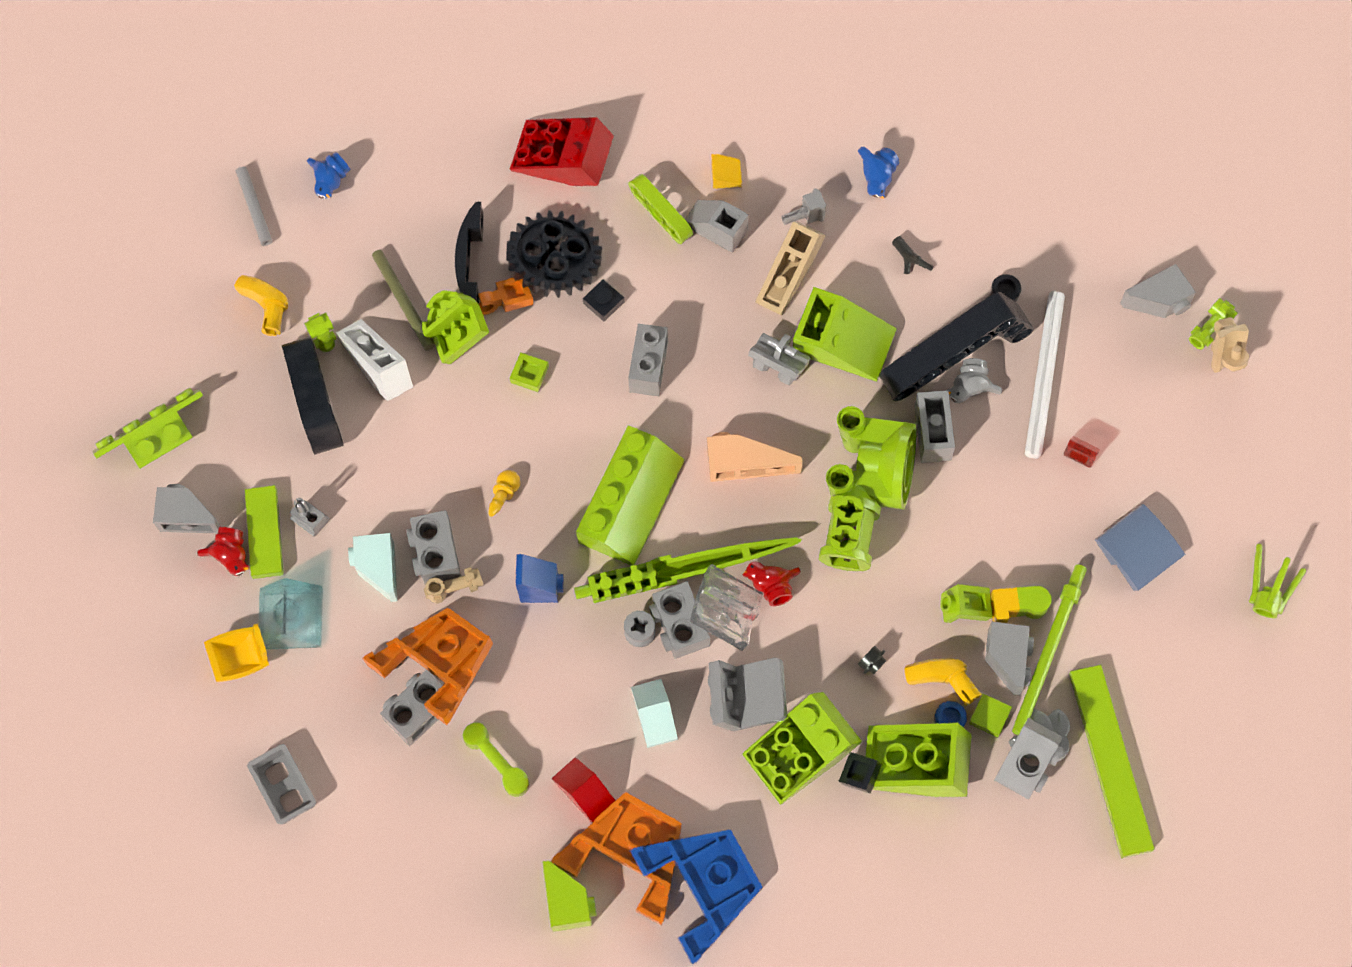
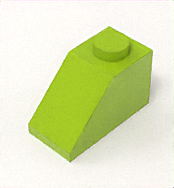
M542 861L552 931L592 926L591 917L597 916L594 896L588 897L584 886L552 862Z

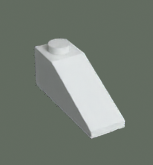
M362 319L336 332L337 338L372 387L387 401L413 388L405 359Z

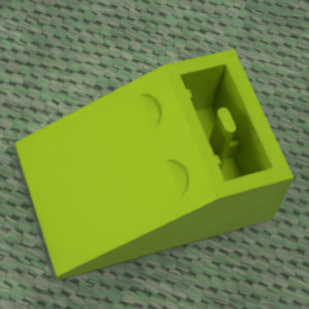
M813 287L793 338V348L811 357V360L877 382L897 328L840 295Z
M819 692L812 693L787 714L785 720L779 721L743 752L742 755L781 805L840 762L860 745L862 740L826 694Z

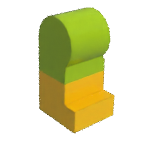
M1042 586L992 589L990 594L992 621L1008 623L1009 618L1022 616L1030 619L1042 618L1046 615L1051 605L1052 597L1049 591Z

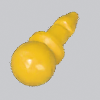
M505 470L498 475L496 484L493 487L495 495L489 504L488 514L490 517L496 515L501 510L504 502L512 499L514 493L519 489L521 480L516 472Z

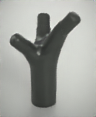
M901 236L893 240V246L902 255L904 260V274L910 273L911 263H915L930 271L933 269V265L921 259Z

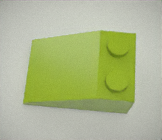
M959 723L868 725L865 757L878 760L882 764L873 790L931 797H967L972 735Z

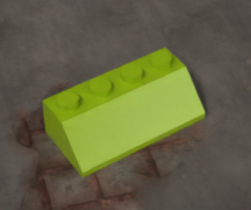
M628 425L576 530L578 543L628 565H635L685 461L684 458L656 436Z

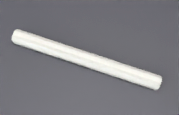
M1051 291L1047 300L1025 448V456L1028 458L1038 459L1043 451L1065 295L1062 292Z

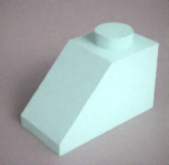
M391 534L353 537V547L348 548L350 566H354L358 575L391 602L398 601L395 549Z

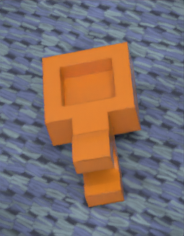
M513 277L495 282L496 290L478 293L479 306L483 316L493 313L499 306H503L504 312H509L533 305V297L529 287H522L523 278L515 280Z

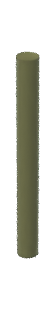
M376 250L372 253V257L424 350L429 351L435 347L432 338L424 336L422 320L382 250Z

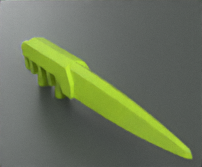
M795 537L750 542L671 558V554L661 556L646 563L587 576L589 584L574 587L576 600L592 596L593 603H598L678 584L677 580L757 559L797 545L802 539Z

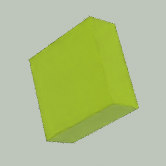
M520 352L509 378L510 383L539 392L549 368L548 361Z
M982 694L969 725L998 738L1012 706Z

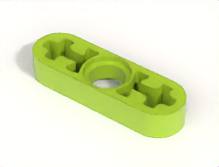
M639 174L628 182L629 188L636 199L678 244H682L693 236V231L688 222L646 176Z

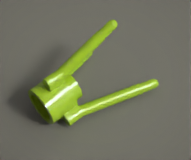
M1262 544L1256 545L1253 585L1249 602L1254 604L1252 610L1255 613L1267 618H1277L1278 614L1283 613L1285 604L1302 580L1306 569H1300L1281 597L1282 592L1279 590L1291 561L1290 557H1286L1273 588L1265 586L1262 591H1259Z

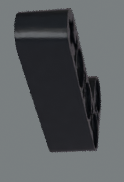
M306 337L283 344L282 350L300 418L314 455L344 446L332 411L312 338Z

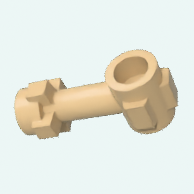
M471 567L464 569V576L444 582L436 577L429 579L423 589L426 599L438 604L444 601L446 594L469 587L470 592L478 591V587L484 586L479 569L472 570Z

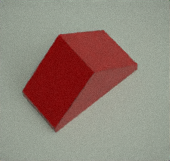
M576 757L551 778L591 823L616 801L598 776Z

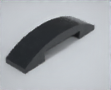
M475 202L466 214L460 227L455 247V274L459 292L472 297L478 304L480 302L477 282H469L471 241H483L484 213L481 202Z

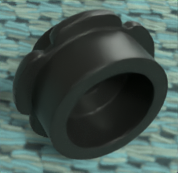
M874 645L862 658L858 665L865 670L864 674L868 671L875 674L887 661L882 657L885 650L881 652Z

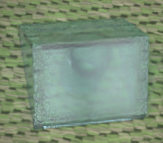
M283 578L260 588L259 629L266 650L321 647L322 586Z

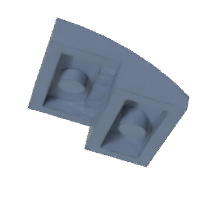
M1144 504L1138 506L1095 539L1110 564L1117 565L1133 591H1139L1186 555L1166 527Z

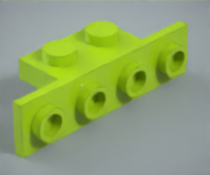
M188 388L176 395L177 401L166 407L165 403L149 411L148 413L151 417L141 423L138 419H135L122 427L124 433L113 438L110 434L95 443L97 448L93 450L94 456L97 459L124 443L139 469L190 440L193 437L177 411L203 396L199 389L193 391L191 388Z

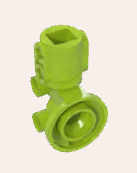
M847 406L839 411L837 425L844 448L851 453H858L856 471L851 470L847 465L836 464L826 473V483L831 496L828 504L831 519L826 545L820 548L818 559L827 566L857 572L869 570L871 567L872 557L868 552L874 521L879 519L881 507L902 510L906 507L914 471L917 429L914 423L864 417L863 412L858 407Z

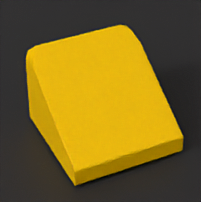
M711 154L713 189L742 187L740 159L720 154Z

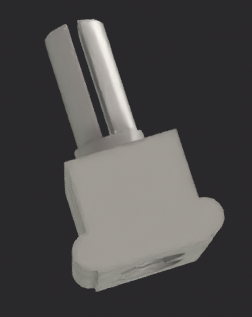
M815 188L812 193L803 195L802 207L782 215L783 223L786 225L805 218L808 224L817 220L820 222L824 221L826 203L820 190Z
M296 498L297 502L294 500L295 507L290 511L292 515L290 519L315 537L330 518L304 499ZM312 518H317L315 522H309Z

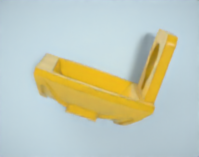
M258 623L253 624V627L222 633L204 642L216 683L243 678L269 666L267 651Z

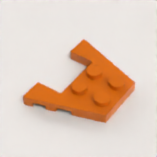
M450 608L444 609L413 627L415 631L400 640L394 638L387 642L388 647L375 655L373 652H370L363 657L366 665L384 679L409 656L443 681L445 684L424 706L429 713L445 725L450 723L493 645L488 635Z
M625 792L601 813L589 827L571 840L569 845L560 853L558 852L550 862L577 878L591 851L596 849L642 875L629 850L680 839L682 823ZM674 860L645 876L651 880V883L636 908V912L661 926L666 914L675 866Z

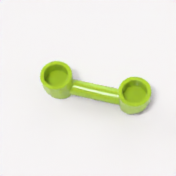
M475 722L466 726L463 731L465 744L471 749H480L503 776V786L509 795L513 797L524 795L528 791L530 784L526 773L520 768H512L489 741V733L485 725Z

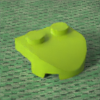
M446 290L440 291L426 305L430 310L427 321L422 322L423 334L425 337L433 338L441 362L444 364H452L489 333L479 304L466 294Z

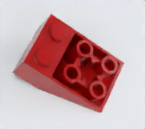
M598 117L526 120L510 170L571 186H598L614 135Z

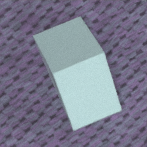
M659 679L631 687L647 748L678 740L669 699L662 680Z

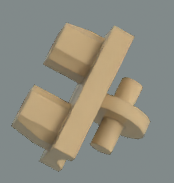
M1231 317L1216 321L1214 324L1216 337L1211 344L1213 352L1212 370L1214 373H1217L1225 367L1233 372L1244 369L1249 361V355L1246 351L1249 329L1246 324L1236 326Z

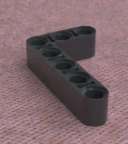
M998 292L990 295L885 367L879 373V377L893 400L901 401L995 337L1000 336L1010 343H1017L1029 336L1034 328L1019 304L1005 294Z

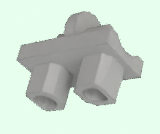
M762 333L748 354L749 357L753 358L754 368L763 372L768 371L771 367L779 372V381L787 385H791L794 380H797L808 365L811 357L789 346L791 336L787 334L781 340Z

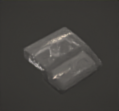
M711 564L698 590L690 622L743 651L750 642L752 623L760 615L763 593Z

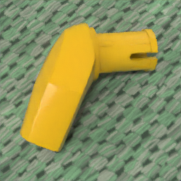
M241 275L235 282V289L242 296L258 302L263 307L262 333L268 336L280 335L283 312L289 306L287 297L276 287L262 279Z
M928 659L906 665L904 668L906 681L909 685L931 682L951 684L965 706L970 705L976 701V698L982 695L965 673L967 665L959 659Z

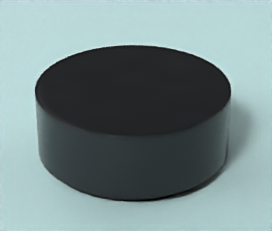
M1003 274L994 279L990 293L992 295L1001 292L1016 302L1021 293V284L1016 277Z

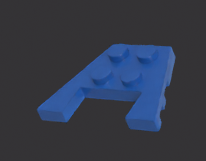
M731 829L636 847L629 850L644 877L674 860L705 916V922L677 937L691 964L696 963L702 957L703 953L719 938L732 920L741 913L763 888Z

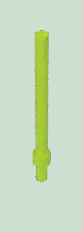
M1075 565L1069 583L1065 584L1060 595L1062 601L1012 728V732L1016 735H1019L1027 719L1031 718L1073 605L1078 603L1082 591L1080 587L1087 568L1082 565Z

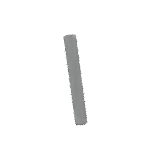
M239 167L236 169V174L262 246L270 245L272 238L247 167Z

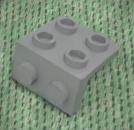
M775 657L741 666H733L720 660L709 662L708 685L711 691L710 716L713 725L730 731H738L786 719L785 679L783 661Z

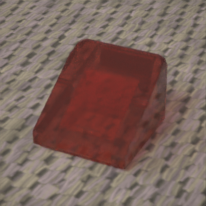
M1072 436L1064 451V456L1091 468L1100 449Z

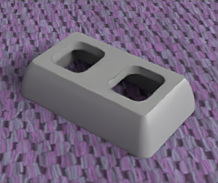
M280 744L248 763L247 767L278 824L283 825L315 807L316 800L286 745ZM278 763H284L289 773L288 777L275 785L270 784L265 774L266 770ZM296 789L303 799V804L290 812H286L280 803V798Z

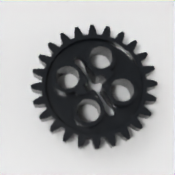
M548 210L547 217L545 218L537 212L535 221L527 216L525 218V225L517 223L516 231L510 232V240L507 241L506 261L509 262L508 270L514 271L515 280L523 278V288L533 285L534 294L543 289L545 297L549 295L550 291H555L557 298H560L562 290H565L569 296L572 295L573 287L583 291V283L590 285L592 283V276H597L598 268L601 267L602 246H598L599 236H593V227L584 229L585 220L575 223L574 214L565 219L563 211H560L558 217H554L551 210Z

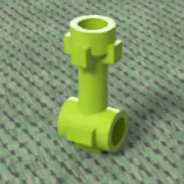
M1219 298L1208 310L1212 315L1202 328L1196 325L1190 332L1192 334L1189 337L1190 343L1195 348L1201 350L1205 346L1208 347L1214 341L1211 335L1215 331V322L1229 317L1234 319L1238 314L1234 310L1235 307L1227 300L1223 301Z
M326 312L321 315L317 313L309 317V321L305 322L304 325L312 339L316 338L313 340L316 349L319 348L323 352H329L335 347V340L337 339L333 331L329 332L334 327Z

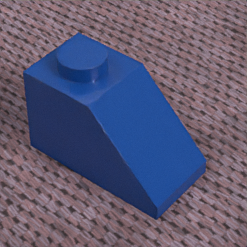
M516 554V588L520 602L558 603V593H564V574L558 573L556 563L524 554Z

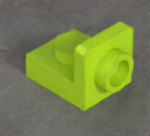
M957 584L941 594L940 607L945 623H952L959 618L987 621L993 618L990 588Z

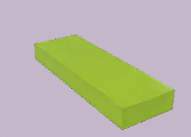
M273 485L245 489L251 577L259 579L284 575L277 488Z

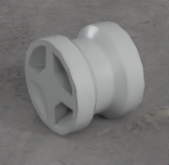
M634 611L626 617L624 633L626 640L631 645L645 647L654 640L656 632L655 622L649 613Z

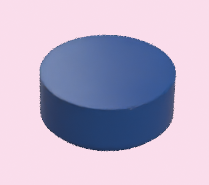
M947 701L939 705L934 715L935 724L959 723L964 728L967 721L964 707L954 701Z

